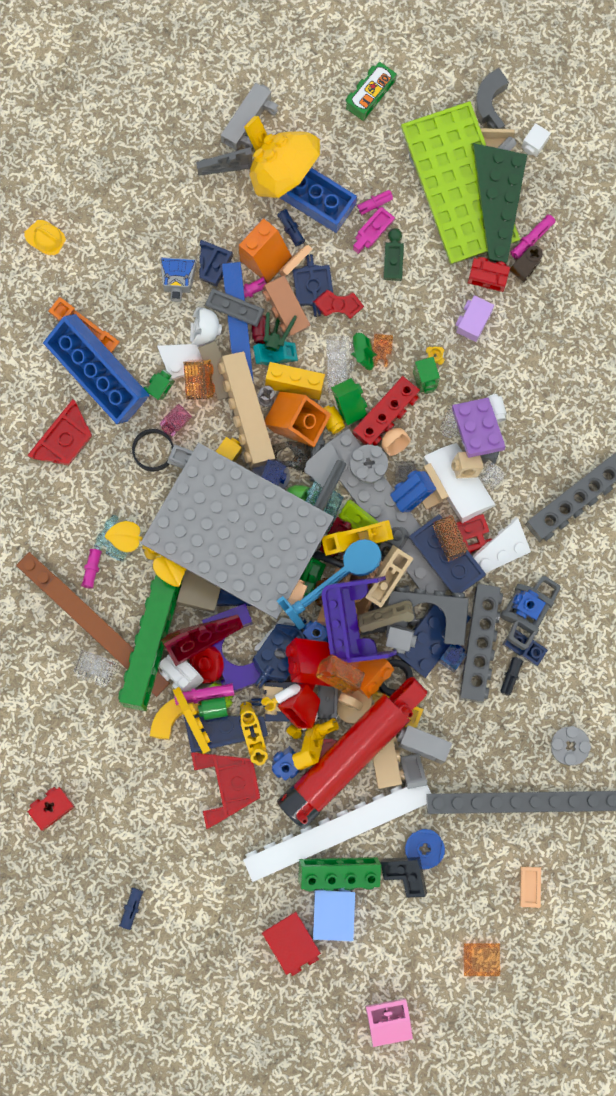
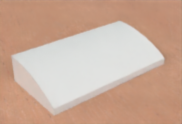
M455 443L425 455L424 462L426 465L431 463L449 496L447 498L448 502L461 523H464L494 507L495 503L478 477L456 478L451 463L457 453L462 452V450Z

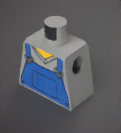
M160 257L164 292H171V301L181 302L182 293L191 292L197 268L196 259Z

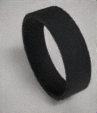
M147 429L138 434L133 441L132 454L134 460L139 467L146 471L156 472L163 470L169 465L167 461L158 467H147L141 464L135 456L137 442L143 436L151 433L163 435L169 440L172 449L174 447L171 438L164 431Z

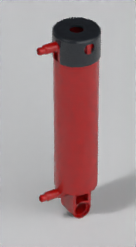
M410 677L389 698L383 694L319 759L318 763L314 764L277 800V804L283 812L300 828L305 829L332 799L411 721L409 718L413 716L412 710L426 697L427 690L414 677Z

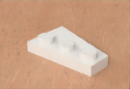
M203 345L157 346L165 368L172 375L171 378L173 380L205 369L198 347Z

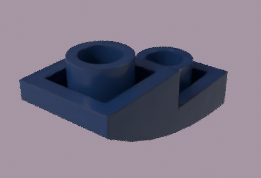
M515 630L514 638L525 644L528 637ZM507 638L502 644L535 666L539 665L548 651L535 640H532L529 647L525 650H521L513 645Z

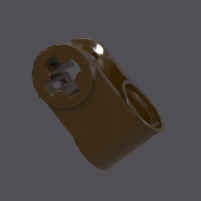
M538 246L529 247L517 259L509 271L524 283L527 280L526 278L530 277L535 268L540 264L543 256L542 249Z

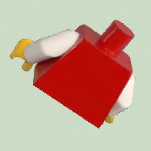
M305 683L292 684L274 695L275 698L264 697L261 700L263 705H267L264 707L267 711H273L276 703H279L277 707L293 724L287 728L286 732L294 739L301 737L302 730L305 731L307 728H313L314 722L317 720L321 701L313 691L316 685Z

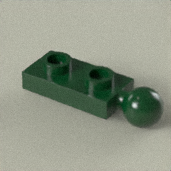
M392 228L388 232V239L391 243H385L383 280L402 281L404 243H398L402 239V232L398 228Z

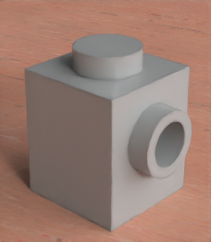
M391 625L386 646L394 648L398 653L404 654L405 651L409 652L411 647H415L417 636H414L415 630Z

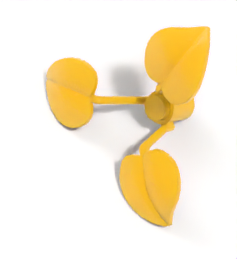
M130 521L115 524L105 534V538L115 548L127 553L136 550L139 546V540L141 542L143 539L139 536L140 527ZM142 545V549H145V557L149 560H154L153 570L156 575L164 582L179 587L185 573V568Z

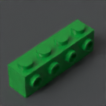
M378 857L299 859L298 882L300 888L305 891H314L315 889L332 891L336 888H344L345 890L363 888L371 890L374 887H380L381 863Z

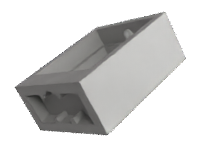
M409 725L406 729L400 731L397 741L400 742L398 747L419 754L439 764H443L446 761L452 746L451 742Z

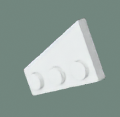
M515 517L511 520V523L505 529H501L493 540L487 542L473 555V558L485 573L531 552L519 519Z

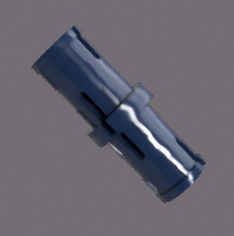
M287 209L280 211L277 216L285 227V233L289 234L295 247L302 245L305 239L298 230V224L293 221Z
M133 887L131 888L127 904H124L123 908L125 911L119 924L120 927L128 930L132 929L135 915L139 913L140 909L138 906L144 893L143 890Z

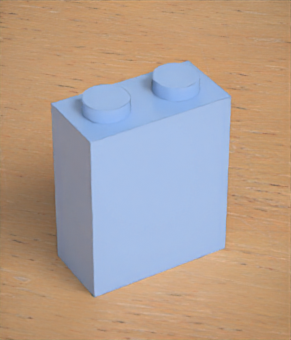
M339 888V891L315 890L313 940L353 941L355 892L345 890L344 888Z

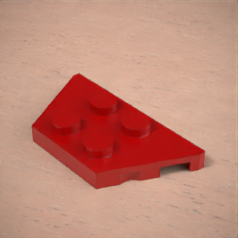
M74 399L71 400L27 456L30 459L69 466L92 438V434Z

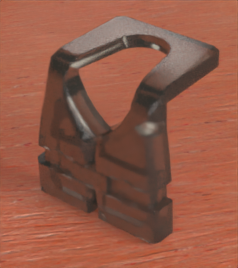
M292 441L272 445L275 460L272 463L273 469L291 467L305 473L306 462L310 457V446ZM287 447L295 455L291 461L277 460V453Z

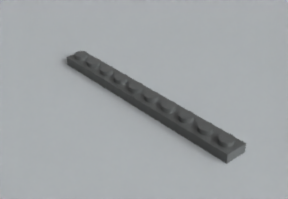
M616 791L426 794L427 814L616 811Z

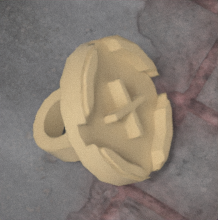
M353 686L340 693L337 702V713L343 721L354 725L374 704L372 696L367 698Z

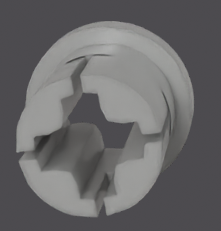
M264 386L258 393V401L264 407L272 406L276 400V394L272 387ZM264 393L270 395V400L264 396Z

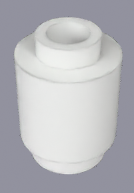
M497 394L487 396L490 399L497 423L506 420L505 415L507 413L502 397Z

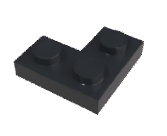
M420 857L386 858L381 860L384 880H403L406 898L426 897L427 889Z

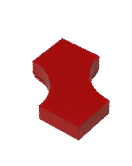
M326 290L313 301L323 316L340 312L351 319L364 308V305L354 292L345 296H336L331 291Z

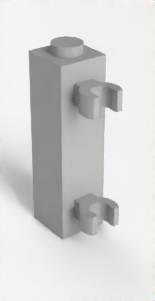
M257 83L254 84L222 132V143L236 151L242 144L246 148L251 147L252 151L254 147L247 136L244 126L254 116L260 117L264 109L273 116L278 111V104L270 101L271 91L268 87Z

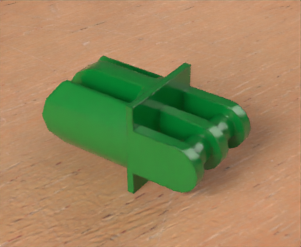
M356 333L352 339L354 352L351 355L365 369L372 370L374 367L373 357L377 354L372 350L371 340L362 333Z

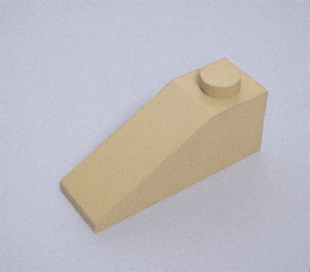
M393 545L375 577L386 576V580L371 583L365 598L382 608L414 558Z

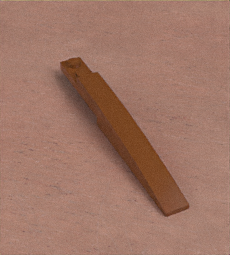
M28 552L16 565L17 568L128 670L130 665L129 657L131 652H134V648L35 556ZM157 672L152 693L156 697L170 684L159 672Z

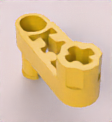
M246 701V705H244V702L240 705V722L252 763L259 766L265 764L268 754L258 717L252 708V704ZM252 725L254 732L256 733V737L253 738L250 735L251 733L249 726Z
M335 718L322 724H315L313 728H307L301 751L292 756L294 765L298 770H303L318 763L323 738L326 734L339 729V724Z

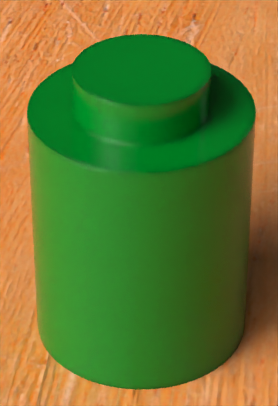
M225 697L203 700L201 705H198L199 715L204 717V720L228 716Z

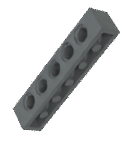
M616 452L526 522V527L539 542L543 539L548 541L555 535L553 531L558 527L562 530L569 524L568 520L574 516L576 519L584 512L583 508L589 505L591 507L599 500L597 498L603 493L605 496L613 490L612 485L616 483ZM603 473L611 474L612 480L605 479ZM589 484H595L598 490H590ZM575 495L581 496L582 499H583V502H582V503L576 502L575 499H574V496H575ZM562 506L566 507L568 514H562L559 508ZM545 518H551L554 525L548 526L545 523Z
M477 584L459 700L483 703L484 699H488L489 688L486 687V684L492 675V669L489 668L490 661H493L495 654L492 644L497 640L498 631L495 630V623H499L500 612L497 609L498 604H502L503 593H500L501 587ZM483 602L491 603L492 610H485L482 606ZM480 621H487L489 629H482ZM477 640H485L486 648H479ZM474 659H482L484 666L481 668L475 666ZM473 677H478L481 680L479 687L472 685L471 679Z

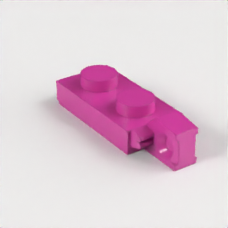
M380 207L358 231L355 237L358 241L353 245V250L359 254L364 247L369 248L395 221V217L383 207Z

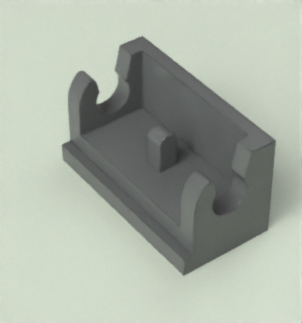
M338 682L333 687L318 685V697L321 702L317 719H337Z

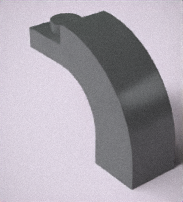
M500 68L492 71L484 78L479 86L475 101L477 119L480 125L487 122L489 129L505 128V124L492 105V100L507 90L509 84L508 79Z

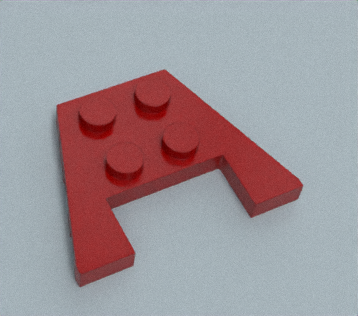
M191 753L195 771L215 767L223 805L220 808L203 811L206 829L213 827L260 799L254 764L251 759Z

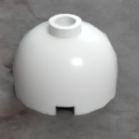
M197 307L193 314V317H196L194 324L191 323L190 342L194 345H206L213 342L216 336L221 334L222 325L219 324V319L213 311Z

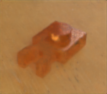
M374 335L373 351L377 353V357L374 359V366H377L379 360H384V367L388 368L386 354L391 355L393 335Z

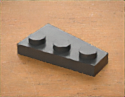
M251 147L196 162L198 176L250 169L252 165Z

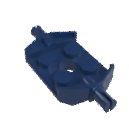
M276 624L257 654L253 657L254 666L260 673V677L254 685L258 686L259 689L268 680L285 682L290 675L286 647L294 638L305 639L301 629L299 630L296 625ZM275 651H282L285 657L278 659L274 653Z

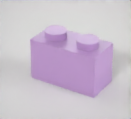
M474 295L472 301L468 300L463 309L466 311L464 316L460 315L455 326L458 327L456 333L477 342L493 311L494 304Z

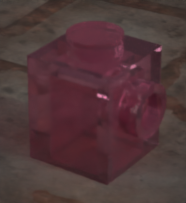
M178 404L163 418L160 425L166 434L174 437L188 423L192 416Z

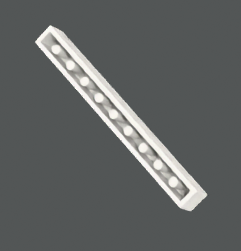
M400 785L391 789V794L385 797L383 793L373 797L374 802L366 805L364 801L354 806L356 810L348 813L346 809L337 813V818L331 821L328 817L319 821V826L313 829L311 825L301 829L300 835L294 837L292 833L283 837L282 843L276 845L275 842L264 846V851L257 853V850L245 854L247 858L243 859L252 882L297 863L299 859H306L426 805V794H431L428 785L411 789L407 787L402 789Z

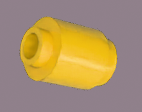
M330 405L324 407L325 410L331 413L326 424L327 430L332 432L333 435L345 428L344 420L336 407H330Z

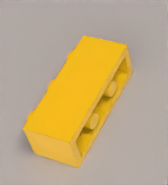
M270 362L265 386H270L275 391L302 394L311 399L320 400L325 374Z

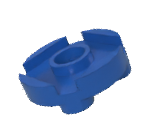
M418 830L412 833L406 841V856L420 857L422 869H431L437 866L444 857V843L441 837L432 830ZM424 843L430 848V852H426V855H422V851L419 850V847H422Z

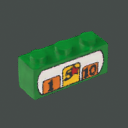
M380 61L376 66L373 65L369 69L368 76L365 79H361L356 87V91L354 93L351 92L346 98V110L362 121L367 118L396 82L397 73Z

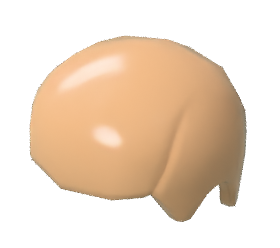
M394 428L385 433L381 445L389 456H394L402 452L409 445L411 439L402 428Z

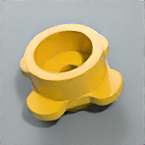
M428 347L426 349L427 358L434 357L435 363L439 365L444 363L443 347Z

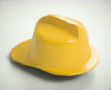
M37 220L24 232L26 241L46 255L59 254L66 241L65 235L60 229L44 220Z

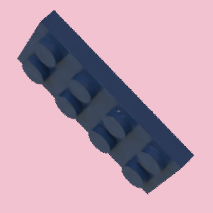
M440 514L408 537L452 595L453 592H465L487 575Z
M435 604L431 605L413 629L415 630L414 636H417L415 647H411L410 651H405L404 654L398 652L396 654L423 678L428 676L451 645L444 643L446 617L442 609ZM467 614V623H468V621L472 618V617L469 616L468 614Z

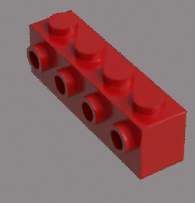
M402 376L353 430V435L364 445L378 446L382 441L381 436L394 428L395 424L393 423L397 418L401 420L407 413L406 408L409 405L414 406L420 398L418 397L420 390Z

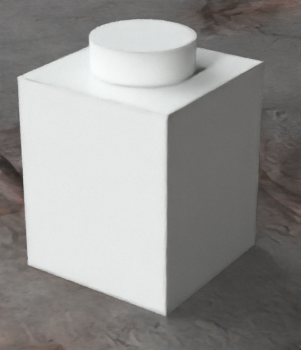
M535 123L523 140L521 148L528 155L537 157L549 140L551 133Z

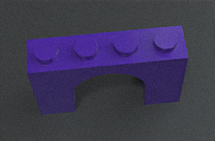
M246 604L202 620V623L238 614L243 628L253 624ZM225 638L212 645L218 649L223 658L224 669L222 675L224 679L220 680L222 685L233 683L235 693L256 683L260 673L255 668L254 663L244 666L230 663L222 652Z

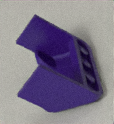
M386 576L335 583L323 588L322 601L329 649L334 662L342 664L384 659L397 654L396 650L377 652L376 643L372 639H360L355 600L362 599L367 595L368 584L384 581Z

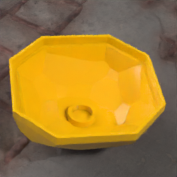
M304 131L267 135L264 139V144L255 151L253 155L254 160L250 168L249 175L255 193L261 197L280 198L299 185L320 156V139Z

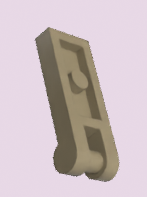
M403 601L358 615L361 632L373 631L403 620L406 622L412 621L414 619L412 603L410 601Z

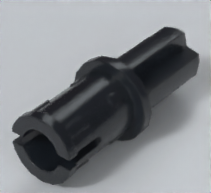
M517 657L511 658L509 668L504 673L505 679L500 690L502 694L506 696L511 695L516 680H519L518 675L524 662L522 659Z

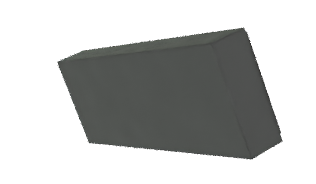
M213 288L205 304L210 309L258 327L264 313V309Z

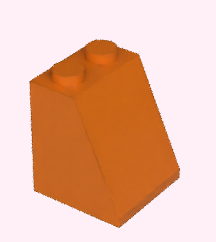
M264 218L239 244L240 261L260 278L263 277L267 284L292 258L279 231Z
M279 392L264 421L266 427L274 433L315 447L331 413L306 395Z

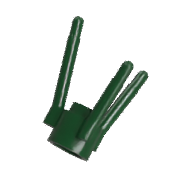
M267 312L263 340L265 341L264 348L269 351L278 352L280 346H284L285 339L292 329L297 316L293 317L280 339L281 336L277 334L280 321L278 318L276 319L273 333L269 334L270 313Z

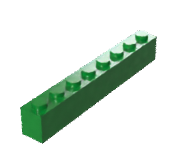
M157 575L151 581V593L145 602V614L141 616L140 631L136 634L134 641V652L130 654L129 669L124 674L125 683L118 695L119 702L123 707L147 711L164 651L161 639L165 638L169 633L182 581L179 587L164 582Z

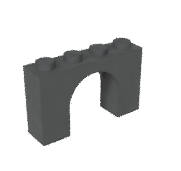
M395 587V590L391 592L389 606L403 601H410L413 607L420 603H433L440 607L446 617L444 643L465 644L469 597H465V593L453 592V595H445L446 591L434 590V593H426V589L415 588L413 592L407 591L406 587ZM404 620L392 624L408 629V622ZM387 625L386 638H388L391 625Z

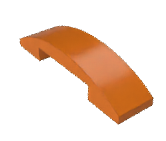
M61 297L57 299L48 311L59 322L64 316L76 314L111 353L120 343L108 332L101 330L78 313L72 305Z

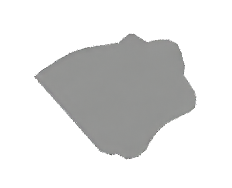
M330 442L306 462L304 469L306 474L314 478L318 487L325 485L338 460L337 452Z

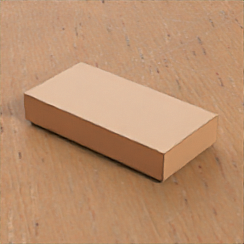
M309 245L303 246L279 270V274L287 276L313 249Z
M521 867L520 907L541 908V867Z

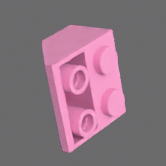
M405 998L365 1006L373 1047L413 1039Z

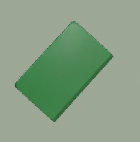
M311 558L300 580L305 582L304 585L307 586L304 597L313 591L316 582L321 579L326 564L314 558Z

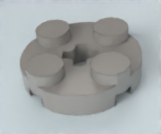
M363 445L353 452L350 459V470L353 476L361 480V482L368 484L378 482L385 475L388 468V458L379 446ZM366 460L374 462L371 469H368V466H364Z
M574 726L564 727L558 730L552 737L551 752L559 763L568 766L578 765L588 757L591 745L588 736L581 729ZM567 741H569L570 743L574 741L576 742L574 745V751H572L571 749L566 750Z

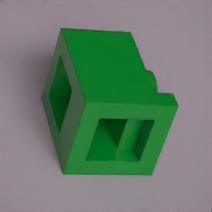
M162 369L160 373L154 374L149 381L150 386H145L144 389L157 400H163L175 380L171 378L172 375Z

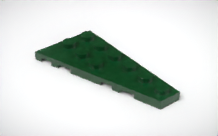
M473 143L472 148L477 171V184L483 215L482 221L485 230L487 257L489 261L507 263L527 154Z

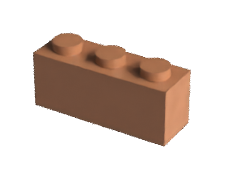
M285 275L264 285L263 297L273 307L271 312L275 318L279 319L281 323L279 326L283 334L294 316H297V319L288 334V338L310 327V323Z

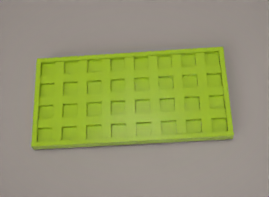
M471 101L401 124L400 127L450 265L486 253L485 230L482 221L483 215L479 199L477 171L472 148L473 143L485 146L486 143ZM515 224L511 244L520 241Z

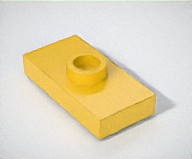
M254 116L244 128L256 151L264 144L267 133L259 116Z

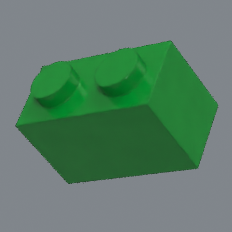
M434 357L415 361L413 375L417 388L420 390L419 393H432L438 386L440 376Z
M352 378L331 387L338 411L347 425L367 416L365 408L368 406L365 399L361 397L363 390L359 383L355 384Z

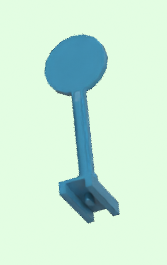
M366 539L352 543L346 549L343 556L344 567L302 600H298L293 605L283 596L277 600L299 630L306 626L299 614L322 595V590L325 586L338 583L349 573L364 576L376 570L382 559L378 545Z

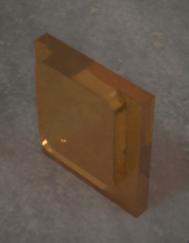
M463 943L464 976H500V943Z

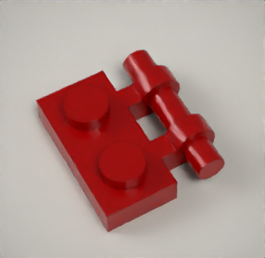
M484 514L475 516L464 523L460 521L448 525L470 554L492 540V538L485 540L483 537L484 534L490 532ZM477 538V543L468 545L467 540Z

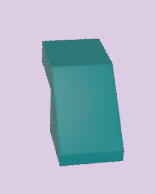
M285 341L284 346H280L278 352L265 349L264 344L253 346L256 364L269 366L270 362L282 364L298 361L295 343Z

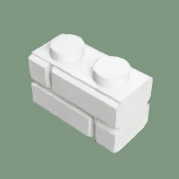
M168 654L160 662L159 667L162 670L160 674L167 681L171 679L174 682L172 684L174 689L180 687L183 692L190 691L192 688L198 687L204 680L187 661L175 666Z

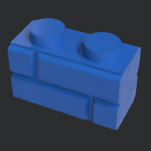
M415 470L408 474V479L405 482H400L394 487L395 490L390 496L400 512H411L436 491L437 488L427 472Z

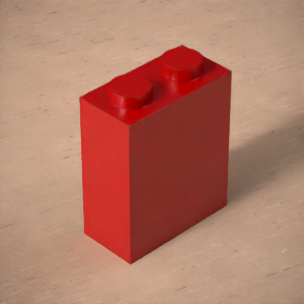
M294 638L286 647V656L289 663L288 670L292 682L333 687L342 678L340 664L334 662L331 658L329 642Z
M297 912L292 913L262 932L286 975L291 974L294 976L302 971V965L308 963L310 966L319 960L318 955L321 953Z

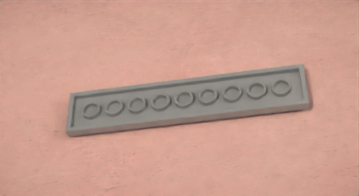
M349 428L329 441L337 452L338 460L346 463L339 481L359 507L378 522L389 520L391 528H405L408 531V536L421 528L411 512H400L390 496L394 489L384 476L378 482L370 484L361 482V480L353 476L350 470V459L353 452L361 447V445ZM366 460L364 466H368V469H371L374 462ZM399 530L394 534L397 541L402 538V533ZM408 538L401 550L414 558L406 569L409 577L418 589H426V593H434V590L447 591V587Z

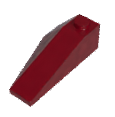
M237 614L177 630L174 633L168 634L161 641L173 663L177 666L242 629L243 624Z

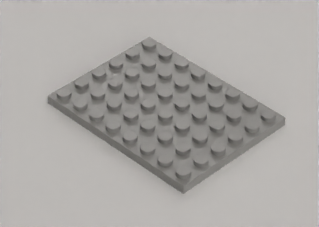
M198 442L142 539L141 544L269 616L278 619L283 608L277 600L282 596L287 600L289 599L334 517Z

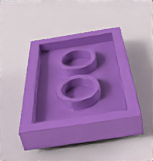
M489 398L452 406L468 458L505 450L506 446Z

